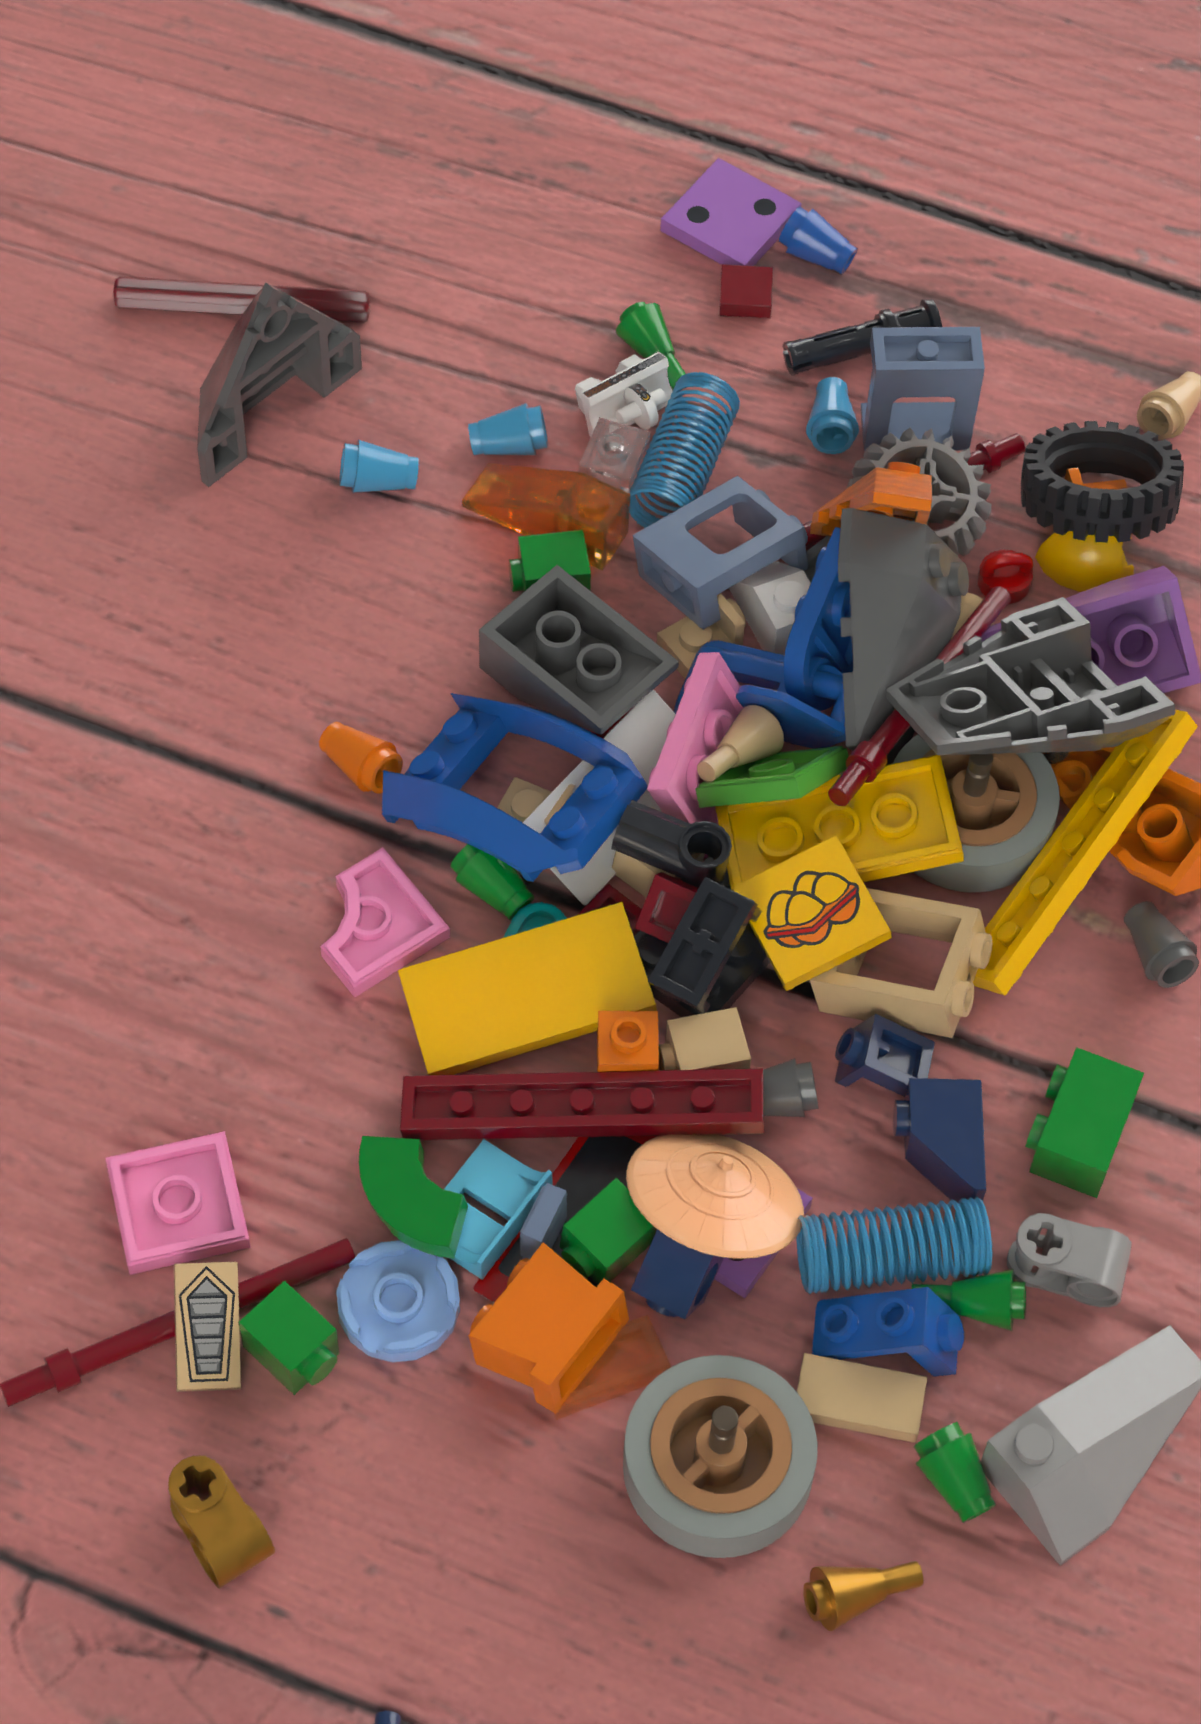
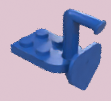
M839 527L834 528L828 545L819 552L816 561V572L806 595H803L797 603L795 621L788 637L785 655L724 641L713 640L705 643L696 653L678 694L673 710L675 714L684 694L685 682L691 676L699 653L719 652L737 682L750 684L739 687L736 694L738 702L743 708L749 705H757L773 714L782 728L784 742L816 749L831 747L846 741L843 673L853 672L852 636L841 637L840 618L851 617L850 583L839 582L838 578ZM834 705L830 717L820 712Z

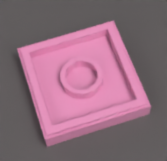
M225 1131L106 1158L130 1275L251 1248Z

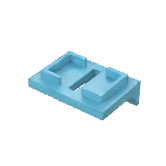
M483 1139L444 1190L459 1194L465 1192L508 1220L505 1226H502L468 1204L455 1258L449 1259L482 1280L520 1232L542 1187L546 1186L547 1183L553 1185L552 1172L550 1170L547 1172L534 1170Z

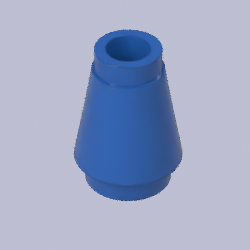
M798 207L793 212L778 240L787 247L786 253L829 270H834L841 275L848 269L858 250L816 210L811 209L808 212L802 207Z

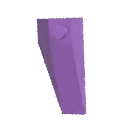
M1165 566L1116 579L1065 598L1090 622L1092 661L1117 686L1147 677L1163 693L1201 683V673L1178 579ZM1001 623L990 626L981 637L982 641L1001 631Z

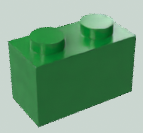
M1076 1047L1069 1067L1057 1064L1050 1080L1045 1098L1055 1102L1049 1117L1037 1113L1025 1147L1035 1150L1029 1173L1097 1198L1135 1101L1144 1072Z

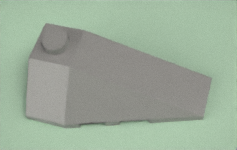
M1169 1325L1040 1402L987 1441L981 1459L985 1476L1060 1566L1110 1529L1128 1498L1150 1468L1160 1449L1201 1390V1360Z

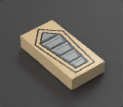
M238 1262L174 1264L176 1392L240 1389Z

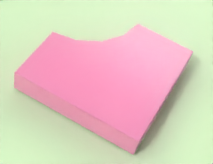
M382 847L336 876V886L345 902V914L337 932L321 946V956L355 998L449 939L450 928Z

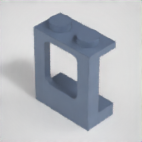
M980 327L872 328L870 339L872 357L871 381L867 403H861L860 408L864 451L873 443L880 446L883 437L890 432L900 439L903 431L910 427L918 439L922 438L925 431L932 428L936 442L942 443L944 439L953 436V450L970 448L985 371ZM903 397H951L955 399V402L893 403L896 399Z
M738 475L633 535L639 576L703 630L721 620L717 595L780 558L792 567L804 571L808 569L805 546L808 542V536L803 524L797 517L793 515L788 516L774 505L765 492L759 489L755 490ZM732 505L734 521L754 538L728 553L716 554L688 532L689 529Z

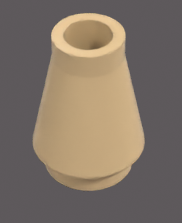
M1185 372L1178 379L1144 395L1137 412V420L1145 433L1151 431L1158 434V440L1180 435L1201 400V376L1195 372Z

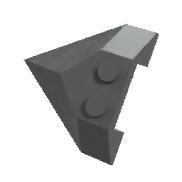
M265 282L235 324L200 388L197 452L201 481L210 487L248 457L243 415L293 376L299 377L325 398L362 369L360 335L353 329Z

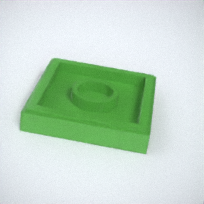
M835 746L778 752L773 756L736 768H730L713 782L704 781L698 785L699 787L695 788L699 808L802 798L845 771L847 768L846 759L849 757L847 747Z

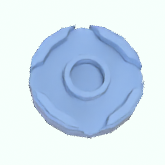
M400 1240L380 1242L360 1252L349 1264V1269L345 1272L343 1279L340 1280L336 1291L339 1323L349 1341L368 1356L392 1363L417 1360L437 1350L453 1332L460 1312L458 1280L447 1260L443 1257L412 1248Z

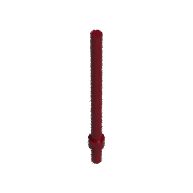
M1000 586L993 587L935 660L938 658L946 664L964 653V642L974 636L981 638L1010 602L1009 592ZM896 709L892 711L871 739L860 742L846 759L847 768L828 791V796L834 804L846 806L863 784L874 781L887 765V754L911 726Z
M347 1238L238 1283L239 1310L263 1300L284 1280L291 1287H294L351 1263L355 1258V1253ZM174 1310L73 1353H70L69 1349L66 1348L45 1357L44 1365L0 1383V1389L7 1406L10 1407L52 1388H55L58 1393L81 1384L80 1377L175 1337Z

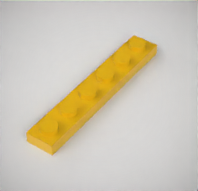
M1175 710V714L1148 734L1124 741L1115 747L985 927V932L992 936V950L987 966L984 969L978 968L973 981L974 986L1006 996L1013 984L1021 977L1023 970L1046 938L1053 932L1056 924L1079 892L1086 886L1089 878L1109 850L1116 844L1124 829L1142 804L1149 798L1154 787L1172 762L1179 756L1183 747L1197 729V724L1187 712Z

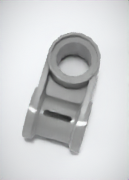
M1038 1213L1029 1216L1021 1223L1016 1234V1240L1012 1243L1007 1254V1266L1009 1270L1014 1269L1015 1279L1018 1282H1026L1027 1287L1039 1288L1068 1296L1078 1302L1091 1306L1111 1307L1121 1302L1132 1242L1127 1236L1109 1228L1091 1227L1058 1218L1051 1214ZM1043 1228L1047 1229L1045 1236L1040 1235ZM1036 1246L1043 1249L1042 1255L1036 1253ZM1034 1265L1039 1267L1036 1273L1031 1272Z

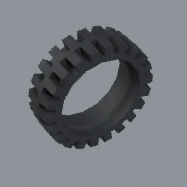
M1085 421L1084 427L1080 428L1073 422L1064 424L1063 431L1055 426L1047 429L1046 435L1039 433L1033 438V443H1028L1026 447L1021 474L1022 507H1026V513L1030 518L1037 517V523L1044 528L1053 525V532L1060 535L1073 531V539L1085 541L1088 535H1095V542L1108 543V536H1115L1118 542L1130 541L1131 534H1134L1139 539L1150 536L1151 530L1159 533L1165 529L1166 523L1171 525L1175 520L1176 514H1178L1184 473V462L1181 460V454L1178 449L1172 450L1173 444L1168 440L1158 441V434L1151 431L1140 435V427L1128 425L1123 430L1118 429V422L1107 421L1106 427H1098L1097 421ZM1079 468L1080 473H1109L1133 479L1142 485L1117 490L1096 489L1070 483L1062 477L1066 475L1067 469Z

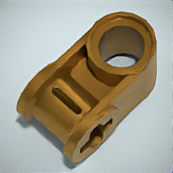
M190 1456L181 1460L173 1467L168 1482L172 1515L189 1540L202 1568L216 1587H223L275 1554L274 1545L264 1525L252 1508L243 1501L223 1471V1468L215 1460L206 1456ZM196 1487L200 1493L209 1491V1498L201 1501L195 1494L187 1496V1490Z

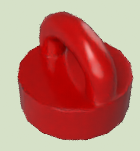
M1001 549L989 553L984 557L979 568L978 586L981 593L986 596L993 587L1000 586L1010 594L1011 600L1008 604L1021 601L1027 596L1032 585L1033 559L1027 554L1013 550Z

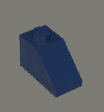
M909 1078L905 1099L895 1100L893 1111L894 1136H904L905 1159L950 1200L953 1199L959 1203L962 1198L968 1200L970 1197L974 1199L977 1196L983 1201L986 1193L982 1081Z

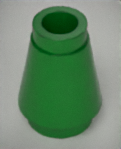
M469 844L451 862L450 868L457 874L456 882L498 912L503 913L509 920H512L521 908L531 904L535 898L516 869Z
M958 1422L939 1429L913 1446L920 1458L916 1465L953 1511L957 1512L962 1523L968 1522L996 1506L991 1496V1490L972 1434H964Z

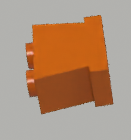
M543 1242L530 1259L524 1258L514 1267L509 1276L507 1288L493 1305H485L475 1316L468 1336L476 1365L532 1387L535 1401L557 1414L629 1321L624 1290L604 1278L595 1287Z

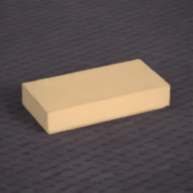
M804 1353L797 1393L808 1408L813 1423L916 1443L927 1377Z

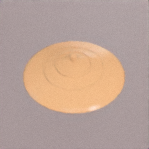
M718 1134L660 1135L642 1144L634 1152L628 1163L626 1171L627 1187L634 1204L642 1215L663 1234L696 1251L733 1259L763 1257L784 1249L797 1237L802 1228L798 1217L800 1215L804 1217V1206L800 1193L791 1178L769 1157L735 1139Z

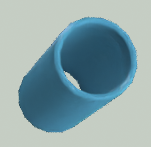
M691 372L682 375L676 382L671 398L668 400V405L665 407V412L662 414V419L659 421V426L656 428V432L634 479V484L631 486L630 492L626 497V508L639 525L646 528L660 520V518L645 511L638 503L635 495L648 509L662 516H667L669 513L660 511L650 505L641 496L642 492L653 503L671 511H676L703 495V491L706 489V484L709 482V477L712 475V470L715 468L721 448L724 446V441L727 439V434L730 432V427L733 425V420L736 418L740 406V400L736 391L721 378L705 372ZM687 387H701L709 389L721 395L729 403L731 411L729 407L720 398L708 392H703L699 390H680L685 389ZM698 394L706 396L718 402L726 410L727 414L707 400L696 397H683L682 395ZM686 401L703 403L715 409L720 415H716L704 407L688 404ZM679 422H683L690 427L683 426ZM676 429H680L687 434L679 433ZM673 436H677L685 442L676 440ZM698 439L706 440L708 443H703ZM671 444H676L677 446L681 447L682 449H680V448H675V447H673ZM695 446L702 447V448H704L705 450H700L699 448H697V447H695ZM668 451H673L674 453L678 454L679 456L672 455V454H670ZM665 458H670L676 463L668 462ZM686 459H689V460H692V461H696L698 464H693L692 462H690V461H688V460H686ZM662 465H666L675 471L665 469ZM683 466H686V467H689V468H693L695 471H690L689 469H687V468H685V467H683ZM659 472L665 473L671 478L663 477ZM677 472H680V473L689 475V476H691L693 479L687 478V477H685V476H683V475H681V474H679V473H677ZM676 480L686 482L689 486H685ZM648 492L654 493L663 500L678 504L680 507L664 504L652 497Z
M977 1196L974 1199L970 1197L968 1200L962 1198L959 1203L951 1199L948 1204L940 1200L937 1205L929 1202L927 1206L918 1203L916 1207L907 1204L905 1208L897 1205L894 1210L886 1206L883 1211L875 1207L872 1212L865 1208L862 1213L854 1209L851 1214H848L843 1210L840 1216L832 1211L829 1217L823 1213L819 1217L814 1214L811 1216L806 1214L805 1217L800 1215L798 1217L802 1224V1228L796 1237L798 1262L804 1290L809 1294L812 1292L817 1294L818 1291L826 1293L829 1289V1278L832 1288L837 1292L840 1288V1278L842 1286L848 1291L851 1286V1278L853 1285L859 1290L862 1285V1278L864 1284L870 1288L873 1283V1277L875 1283L881 1287L884 1277L886 1282L892 1286L895 1276L901 1285L905 1282L906 1276L912 1284L917 1276L924 1283L927 1274L933 1281L937 1279L938 1272L946 1280L949 1271L955 1279L959 1276L960 1271L967 1278L969 1275L973 1277L976 1274L979 1276L982 1274L988 1275L992 1267V1239L989 1219L983 1201ZM952 1205L956 1210L955 1222L951 1213ZM941 1206L943 1207V1209H944V1211H945V1214H944V1223H943V1220H942V1217H941V1213H940V1211H941ZM930 1208L934 1212L933 1224L930 1217ZM920 1209L923 1213V1229L919 1218ZM909 1210H910V1212H911V1214H912V1216H913V1217H912V1230H911L910 1222H909V1219H908ZM898 1211L902 1217L901 1230L897 1220ZM887 1213L889 1214V1216H890V1218H891V1229H890V1231H889V1227H888V1224H887V1221H886V1219H887ZM877 1214L880 1219V1237L875 1222ZM866 1215L869 1219V1238L865 1226ZM855 1216H856V1218H857V1220H858V1223H859V1226H858V1239H857V1234H856V1230H855V1227H854ZM844 1217L848 1224V1245L843 1228ZM833 1219L837 1225V1246L832 1229ZM822 1221H824L826 1226V1247L822 1232ZM950 1233H951V1237H952V1245H953V1252H954V1263H953V1258H952V1250H951V1242H950ZM940 1238H941V1245H942V1252H943V1263H942L941 1249H940ZM929 1239H930V1246H931V1253H932V1262H931V1256H930ZM919 1246H920L921 1262H920V1255H919Z

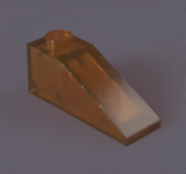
M488 463L462 499V507L525 536L583 530L589 565L603 571L628 534L630 493L583 472Z

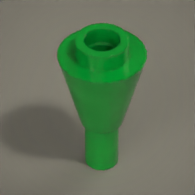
M637 302L629 306L620 315V323L616 328V335L644 359L657 352L667 357L669 364L667 377L673 390L678 379L686 373L674 356L675 351L660 305L657 303L646 304L645 302Z
M1014 1269L952 1282V1285L912 1284L911 1289L929 1287L958 1315L1009 1331L1013 1330L1014 1319H1025L1026 1282L1015 1281Z

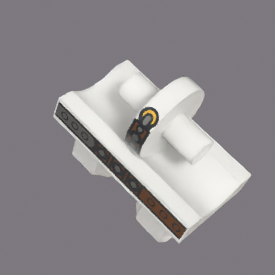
M657 352L643 360L634 354L620 361L615 370V375L603 381L590 377L576 384L575 392L578 406L585 415L590 437L599 442L633 423H636L644 430L657 425L659 421L658 410L668 405V400L671 398L673 391L667 377L669 366L667 357Z

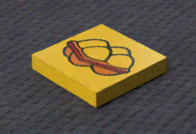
M837 835L732 887L733 891L755 901L758 904L757 907L761 909L762 913L757 922L750 920L749 924L786 991L892 938L891 930Z

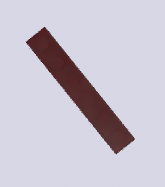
M763 1068L403 1076L400 1131L402 1138L420 1140L660 1136L669 1134H764Z

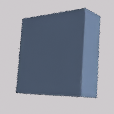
M549 1183L542 1187L520 1230L522 1259H530L543 1242L552 1249L567 1219V1190Z

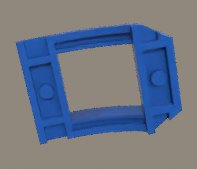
M454 693L450 694L459 707L458 712L445 722L440 733L428 747L413 759L409 769L404 774L383 770L382 815L387 822L395 824L399 818L412 820L418 829L459 840L494 856L518 870L525 880L534 882L544 869L556 867L560 875L583 869L619 825L627 805L632 800L637 802L648 788L644 778L626 752L568 720L532 707ZM508 732L553 745L595 766L583 778L582 783L561 809L550 818L549 823L541 833H538L493 805L460 790Z

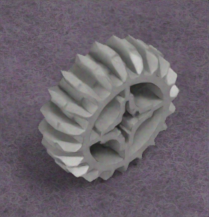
M910 427L903 431L900 439L890 432L883 437L880 446L875 443L868 446L863 455L864 459L861 458L856 461L851 472L853 479H850L846 489L876 467L887 469L889 462H904L921 467L920 474L932 475V504L927 524H942L944 520L955 522L947 528L934 532L957 556L958 554L965 556L971 552L975 545L974 541L980 539L986 530L985 521L991 514L992 504L986 501L991 493V484L979 481L984 473V465L969 466L967 462L971 457L970 448L959 453L952 449L954 443L953 436L944 439L942 443L936 442L932 428L925 431L921 439L916 437Z

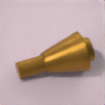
M916 1561L882 1570L867 1567H813L810 1572L809 1582L803 1586V1598L813 1621H820L825 1629L833 1631L882 1602L888 1595L922 1587L924 1577L922 1569Z

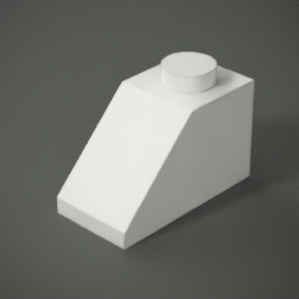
M776 561L729 588L762 650L785 655L788 637L795 621L797 603L803 595H806L811 584L804 570Z

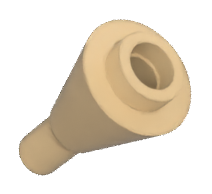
M757 705L744 707L719 743L717 750L697 765V772L701 779L706 782H713L730 768H736L780 752L784 743V735L779 721L763 707Z

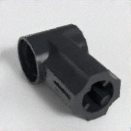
M632 800L627 805L620 819L611 849L673 874L675 878L699 888L705 877L722 884L732 844L726 830L716 823L700 821L689 824ZM695 853L707 854L714 861L707 863L699 862L692 858L691 855Z

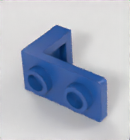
M929 1287L818 1301L812 1344L813 1355L842 1360L906 1352L933 1377L956 1374L958 1351L962 1349L964 1344L963 1324L960 1316Z

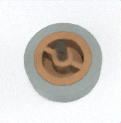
M918 734L904 745L893 764L937 754ZM1041 752L940 755L963 849L964 862L915 871L914 873L934 885L960 892L993 891L1014 884L1021 879L1053 833L1058 815L1060 794L1057 779L1051 765Z
M711 1355L689 1359L670 1367L658 1375L643 1390L633 1406L627 1422L623 1454V1474L627 1493L643 1522L657 1536L678 1549L710 1558H729L750 1554L779 1539L791 1528L803 1511L810 1494L817 1462L816 1430L809 1410L799 1394L785 1379L769 1368L748 1359L727 1355Z

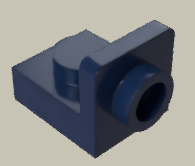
M874 1014L856 1027L847 1029L841 1036L835 1051V1058L839 1061L835 1082L848 1087L863 1077L905 1097L909 1078H928L935 1042L878 1014Z

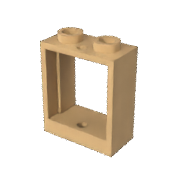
M867 888L891 931L952 943L935 990L857 976L867 952L865 951L810 979L819 1011L860 1020H866L874 1014H878L910 1030L953 1038L960 1016L967 1017L971 1011L974 1000L973 981L978 968L984 969L987 966L991 955L992 936L985 932L980 909Z

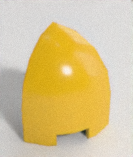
M1068 531L1065 535L1054 532L1041 544L1035 555L1037 562L1047 576L1059 585L1078 592L1134 575L1133 564H1127L1122 549L1123 542H1118L1115 536H1108V543L1095 542V535H1088L1085 541L1073 539V531Z

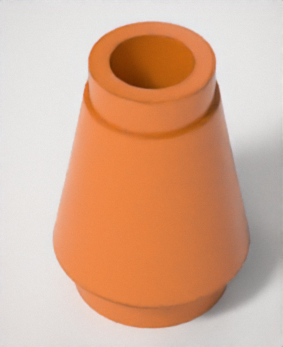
M340 722L331 723L320 737L319 748L363 792L383 793V770L401 773L402 757L397 754L396 747L391 742L345 726Z

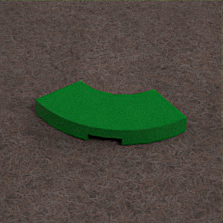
M362 1136L359 1150L360 1178L370 1205L377 1216L395 1237L412 1248L435 1256L454 1259L468 1209L464 1195L441 1189L426 1177L423 1170L424 1149L420 1139Z

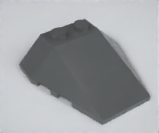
M855 508L842 509L838 578L839 582L850 583L851 617L840 618L841 637L852 636L854 672L843 673L846 746L853 751L860 742L869 741L895 709L886 699V689L934 661L951 640L960 617L961 596H965L968 592L969 574L966 564L927 524ZM911 726L887 754V765L893 764L900 750L912 739L915 730Z
M1064 597L1009 615L1001 620V631L982 641V638L974 636L963 643L964 653L946 664L937 658L886 689V699L937 755L1097 751L1106 747H1115L1124 741L1148 734L1175 714V704L1147 677L1117 686L1092 661L1090 622Z

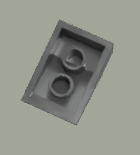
M558 565L553 567L479 629L480 669L518 700L599 735L610 728L679 666L677 659Z

